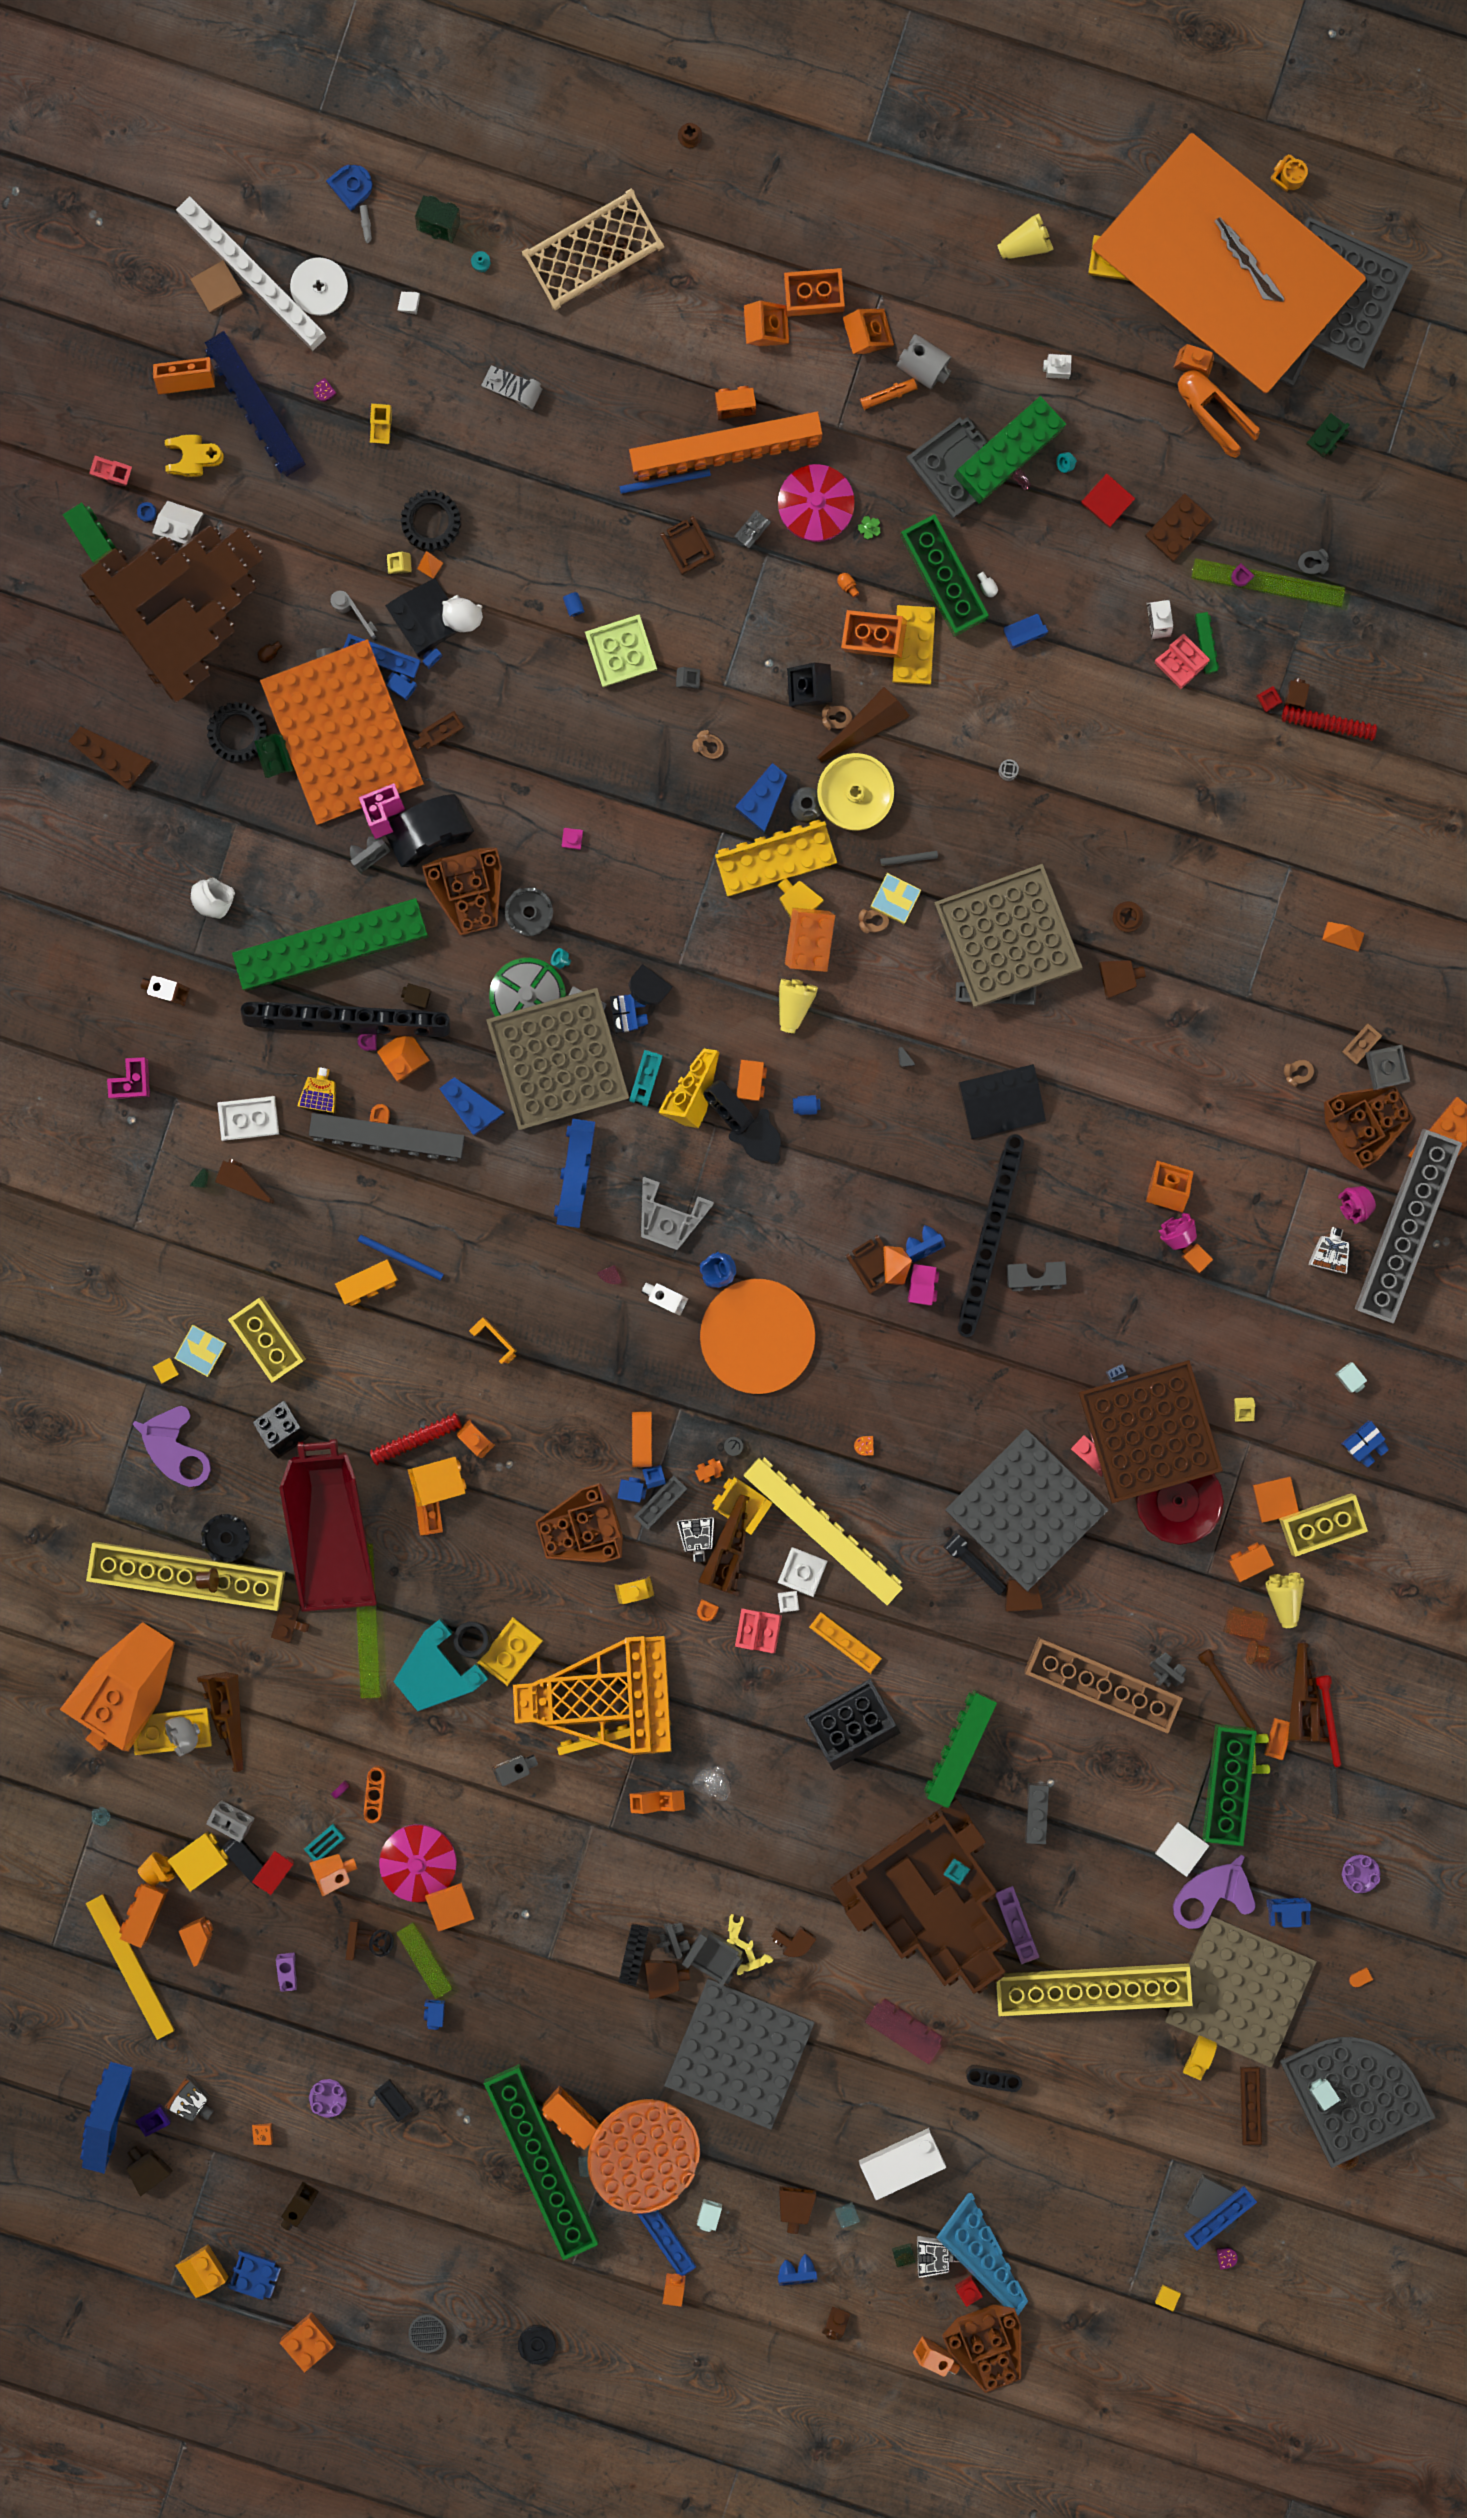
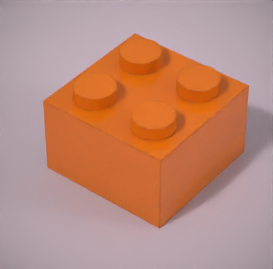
M311 2312L281 2338L280 2344L305 2373L334 2348L336 2341Z

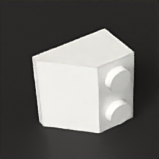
M167 501L157 517L152 533L156 538L165 536L170 538L174 544L181 546L198 533L204 513Z

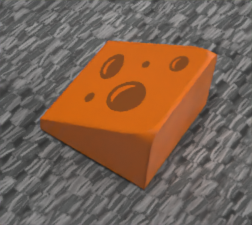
M272 2123L252 2125L254 2145L273 2144Z

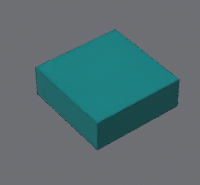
M954 1858L944 1872V1875L960 1885L970 1871V1868Z

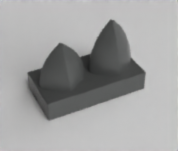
M368 836L367 848L365 850L359 846L351 845L350 856L352 860L350 861L361 874L391 850L382 838L375 839L373 836Z

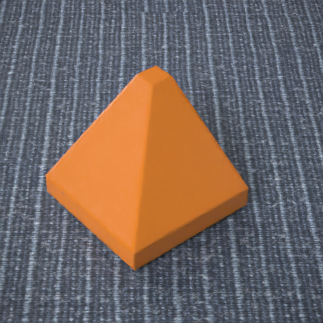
M426 551L417 570L434 579L443 562Z

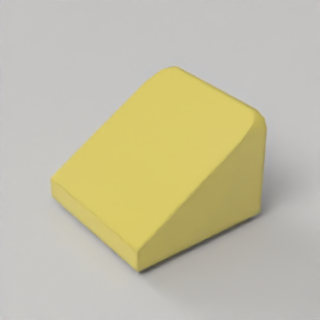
M398 552L387 555L388 574L412 572L410 553Z
M1235 1398V1422L1254 1421V1398Z

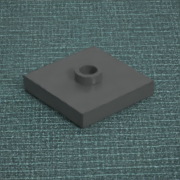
M1402 1045L1365 1053L1373 1090L1410 1082Z

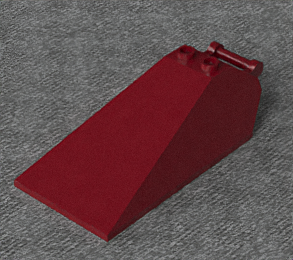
M330 1439L329 1442L307 1444L305 1442H298L299 1457H293L288 1461L279 1489L301 1612L377 1605L357 1484L346 1452L338 1453L337 1439ZM326 1449L331 1451V1454L306 1455V1451Z

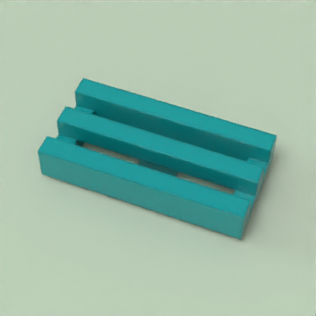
M333 1823L305 1847L304 1850L313 1861L325 1857L346 1837L341 1834V1831ZM331 1830L334 1831V1833L329 1838H327L322 1844H320L314 1851L311 1852L309 1850ZM339 1837L336 1842L316 1858L315 1854L333 1838Z

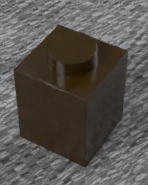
M408 983L407 987H403L401 998H404L403 1002L406 1004L427 1009L432 991L428 988Z

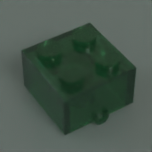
M423 195L415 215L417 230L431 235L433 239L440 238L453 243L461 223L459 208L450 202L443 203L434 196L427 197Z

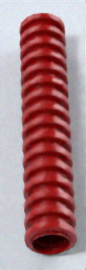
M1288 705L1284 707L1281 718L1282 722L1288 721L1290 724L1294 722V725L1299 723L1300 726L1304 724L1306 727L1311 726L1313 729L1315 727L1318 730L1322 728L1323 731L1341 732V735L1346 733L1347 736H1350L1351 734L1352 737L1358 736L1360 739L1364 737L1365 740L1370 738V741L1375 739L1377 733L1376 724L1371 725L1369 722L1365 724L1364 721L1360 723L1359 720L1342 719L1341 716L1336 718L1335 715L1331 717L1330 714L1324 715L1322 712L1318 714L1317 711L1312 713V710L1308 712L1306 709H1295L1294 706L1289 708Z
M453 1413L451 1417L448 1415L446 1419L442 1418V1421L437 1420L435 1424L432 1422L430 1426L426 1425L424 1429L421 1427L419 1431L414 1430V1433L410 1432L408 1436L403 1435V1438L399 1437L397 1441L392 1440V1443L387 1442V1445L384 1446L383 1444L381 1448L376 1447V1450H370L374 1464L378 1466L380 1462L389 1461L391 1457L396 1458V1455L400 1456L402 1452L407 1453V1450L412 1451V1448L416 1449L418 1445L423 1446V1443L427 1444L429 1440L434 1441V1438L439 1439L441 1435L445 1436V1433L450 1434V1431H456V1428L461 1429L462 1424L458 1415Z

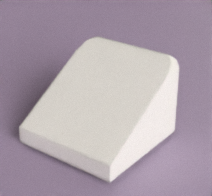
M401 292L398 311L417 315L420 293Z

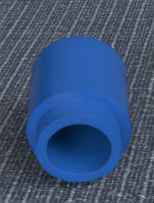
M816 1095L793 1098L794 1114H817V1110H821L820 1099H816Z

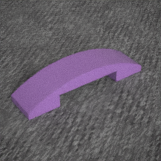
M1013 1886L997 1891L995 1895L1021 1964L1039 1958Z

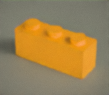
M387 1259L335 1283L344 1304L353 1306L360 1303V1298L366 1295L368 1298L377 1295V1290L383 1287L385 1290L396 1286L395 1282L398 1281V1278L390 1261Z

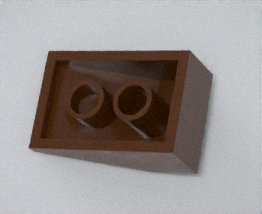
M229 1159L228 1162H222L215 1180L216 1183L274 1204L275 1200L247 1169L241 1167L243 1163Z

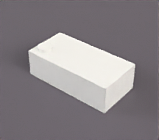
M929 2128L859 2160L860 2167L876 2200L946 2168Z

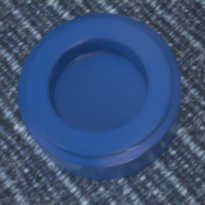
M144 502L138 506L137 515L140 520L148 523L156 518L157 510L153 504Z

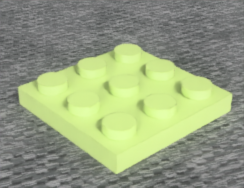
M640 614L585 632L602 687L657 670Z

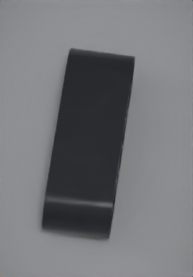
M716 1080L704 1091V1097L735 1133H742L754 1122L752 1113L722 1080Z
M231 1838L222 1846V1849L252 1883L264 1866V1863L243 1839L241 1842H238Z
M971 2065L966 2070L967 2080L974 2086L1009 2092L1019 2091L1022 2086L1020 2075L1014 2071L980 2065ZM978 2071L980 2076L977 2079H971L970 2073ZM992 2074L999 2076L998 2081L995 2083L989 2081V2077ZM1012 2077L1018 2079L1017 2084L1014 2086L1008 2084V2080Z

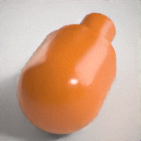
M842 573L838 576L837 583L846 593L849 592L853 598L856 597L859 592L855 588L856 583L851 575Z

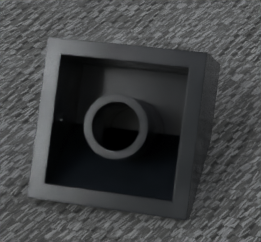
M814 662L787 668L790 707L832 703L831 664Z

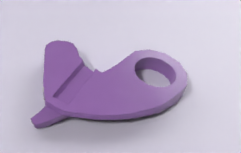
M178 1406L144 1424L134 1421L133 1425L142 1434L148 1454L155 1465L168 1478L188 1487L199 1486L208 1479L211 1472V1464L206 1454L176 1441L180 1428L187 1423L191 1416L186 1407ZM188 1456L197 1457L203 1464V1472L197 1479H188L181 1472V1463Z
M1240 1855L1231 1864L1213 1867L1200 1873L1184 1885L1173 1903V1915L1180 1925L1193 1929L1200 1928L1206 1924L1221 1897L1233 1902L1242 1914H1249L1254 1911L1255 1901L1247 1877L1241 1867L1245 1858L1243 1855ZM1189 1898H1196L1203 1904V1913L1196 1920H1187L1181 1915V1905Z

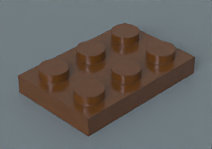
M1184 493L1145 537L1167 558L1174 562L1212 521V518Z

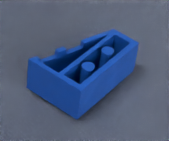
M772 763L735 806V810L763 834L766 832L787 775Z
M455 1077L439 1088L474 1136L505 1114Z

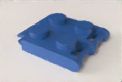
M239 2250V2258L236 2266L233 2267L232 2271L234 2273L227 2288L261 2300L264 2297L271 2298L276 2284L269 2281H277L281 2267L275 2266L276 2261ZM243 2257H245L242 2267L239 2268ZM237 2273H238L239 2276H238V2279H237L236 2285H235L234 2282H235V2279H236V2276H237Z

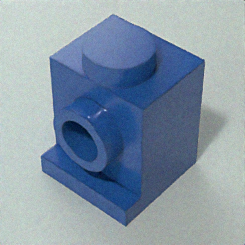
M392 672L386 680L388 683L386 685L387 688L406 702L417 688V684L414 681L410 684V679L402 673L399 676Z
M426 1999L424 2006L428 2007V2009L424 2010V2020H427V2028L438 2030L444 2024L445 2001Z

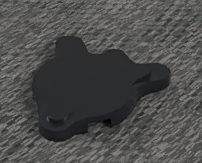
M767 1109L759 1111L758 1117L746 1128L745 1132L740 1134L734 1131L730 1132L729 1139L741 1144L745 1152L754 1160L768 1161L771 1164L779 1162L781 1138L776 1128L770 1123L769 1111Z

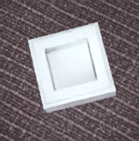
M797 1591L778 1593L780 1613L799 1610Z

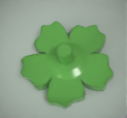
M864 516L861 521L862 524L858 525V531L861 534L864 533V538L867 540L873 538V535L878 536L881 533L880 527H877L880 524L879 519L872 518L870 520L869 516Z

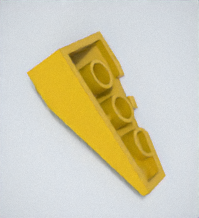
M703 1049L690 1065L689 1073L685 1078L681 1077L678 1082L680 1084L674 1092L670 1091L658 1112L659 1114L684 1126L699 1128L707 1112L708 1102L704 1097V1091L713 1084L719 1057L717 1050Z

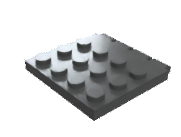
M961 417L906 457L907 462L951 519L976 502L957 481L954 474L959 467L988 443L979 430L972 433L976 426L969 417H966L964 420Z

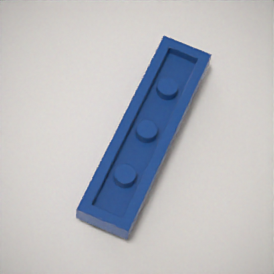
M348 634L343 648L362 642L365 639ZM369 641L378 666L415 679L421 660Z
M1243 2186L1184 2233V2235L1197 2251L1256 2204L1257 2201L1247 2188Z

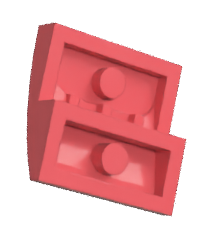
M1182 634L1170 644L1167 651L1155 660V664L1182 689L1208 664L1210 659L1185 634Z
M741 1609L735 1647L776 1653L782 1615Z

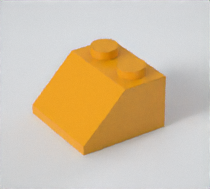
M209 2244L175 2265L195 2298L210 2293L224 2284L229 2277Z

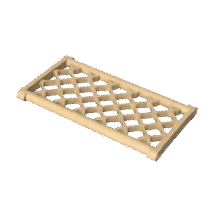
M632 188L625 191L626 194L543 242L522 251V255L531 266L550 300L552 309L555 311L561 308L562 304L656 250L660 251L665 248L664 243L661 242ZM632 199L638 210L628 209L627 201ZM617 207L624 211L620 220L611 218V211ZM626 212L636 213L634 223L624 221ZM640 215L643 217L647 226L644 227L637 225V220ZM600 217L607 220L603 230L594 227V221ZM609 222L620 223L617 233L607 231ZM622 225L633 227L630 236L620 234ZM585 226L587 229H590L589 237L587 239L579 238L577 230ZM636 228L646 230L643 239L633 238ZM593 231L603 233L601 242L591 241ZM649 231L652 233L654 239L656 240V242H654L653 244L646 241L647 233ZM607 234L616 236L613 246L603 243ZM567 236L574 239L570 249L561 247V240ZM620 237L629 240L626 249L616 247ZM579 240L587 243L584 252L574 250L576 241ZM631 242H641L642 250L634 254V252L629 250ZM589 244L599 246L597 255L587 254ZM551 245L557 249L554 258L544 256V249ZM603 247L612 249L609 259L600 257ZM560 250L570 252L568 261L564 262L557 259ZM616 250L625 252V260L620 263L612 260ZM576 253L583 256L580 265L570 263L572 254ZM534 255L540 258L537 268L531 260V257ZM586 257L596 259L593 268L583 266ZM543 260L553 261L551 271L541 269ZM598 261L609 262V269L602 273L596 270ZM556 263L566 265L564 274L554 273ZM570 266L579 268L576 278L566 276ZM581 271H591L592 279L587 282L580 280ZM542 272L550 275L547 284L543 282L539 273ZM553 276L562 278L560 287L550 286ZM566 279L575 281V288L569 292L563 289ZM548 290H558L559 298L554 300Z

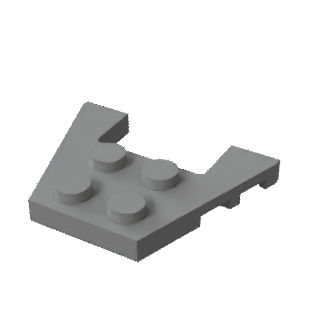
M643 1177L641 1237L678 1250L710 1210L714 1202L697 1197L691 1215L654 1202L660 1182Z

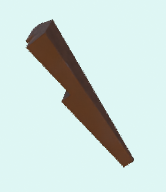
M883 687L816 759L822 763L909 718L910 715L901 703Z
M741 1494L698 1581L701 1584L734 1596H739V1591L737 1590L738 1579H741L739 1565L740 1561L743 1560L746 1531L743 1530L744 1519L748 1517V1514L745 1513L746 1501L750 1499V1497Z
M1299 1643L1297 1647L1288 1741L1329 1743V1738L1325 1736L1323 1726L1326 1725L1325 1720L1321 1719L1320 1707L1322 1705L1316 1678L1312 1677L1310 1666L1313 1665L1312 1660H1308L1307 1647L1309 1646L1307 1643Z
M223 1672L199 1676L197 1681L198 1683L202 1682L205 1693L203 1696L204 1699L209 1700L212 1711H210L219 1737L224 1739L228 1748L225 1751L226 1755H230L234 1767L232 1770L233 1772H239L243 1770L238 1674Z

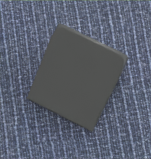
M689 667L677 669L676 687L699 689L700 669Z
M899 1047V1066L901 1068L915 1066V1063L906 1051Z

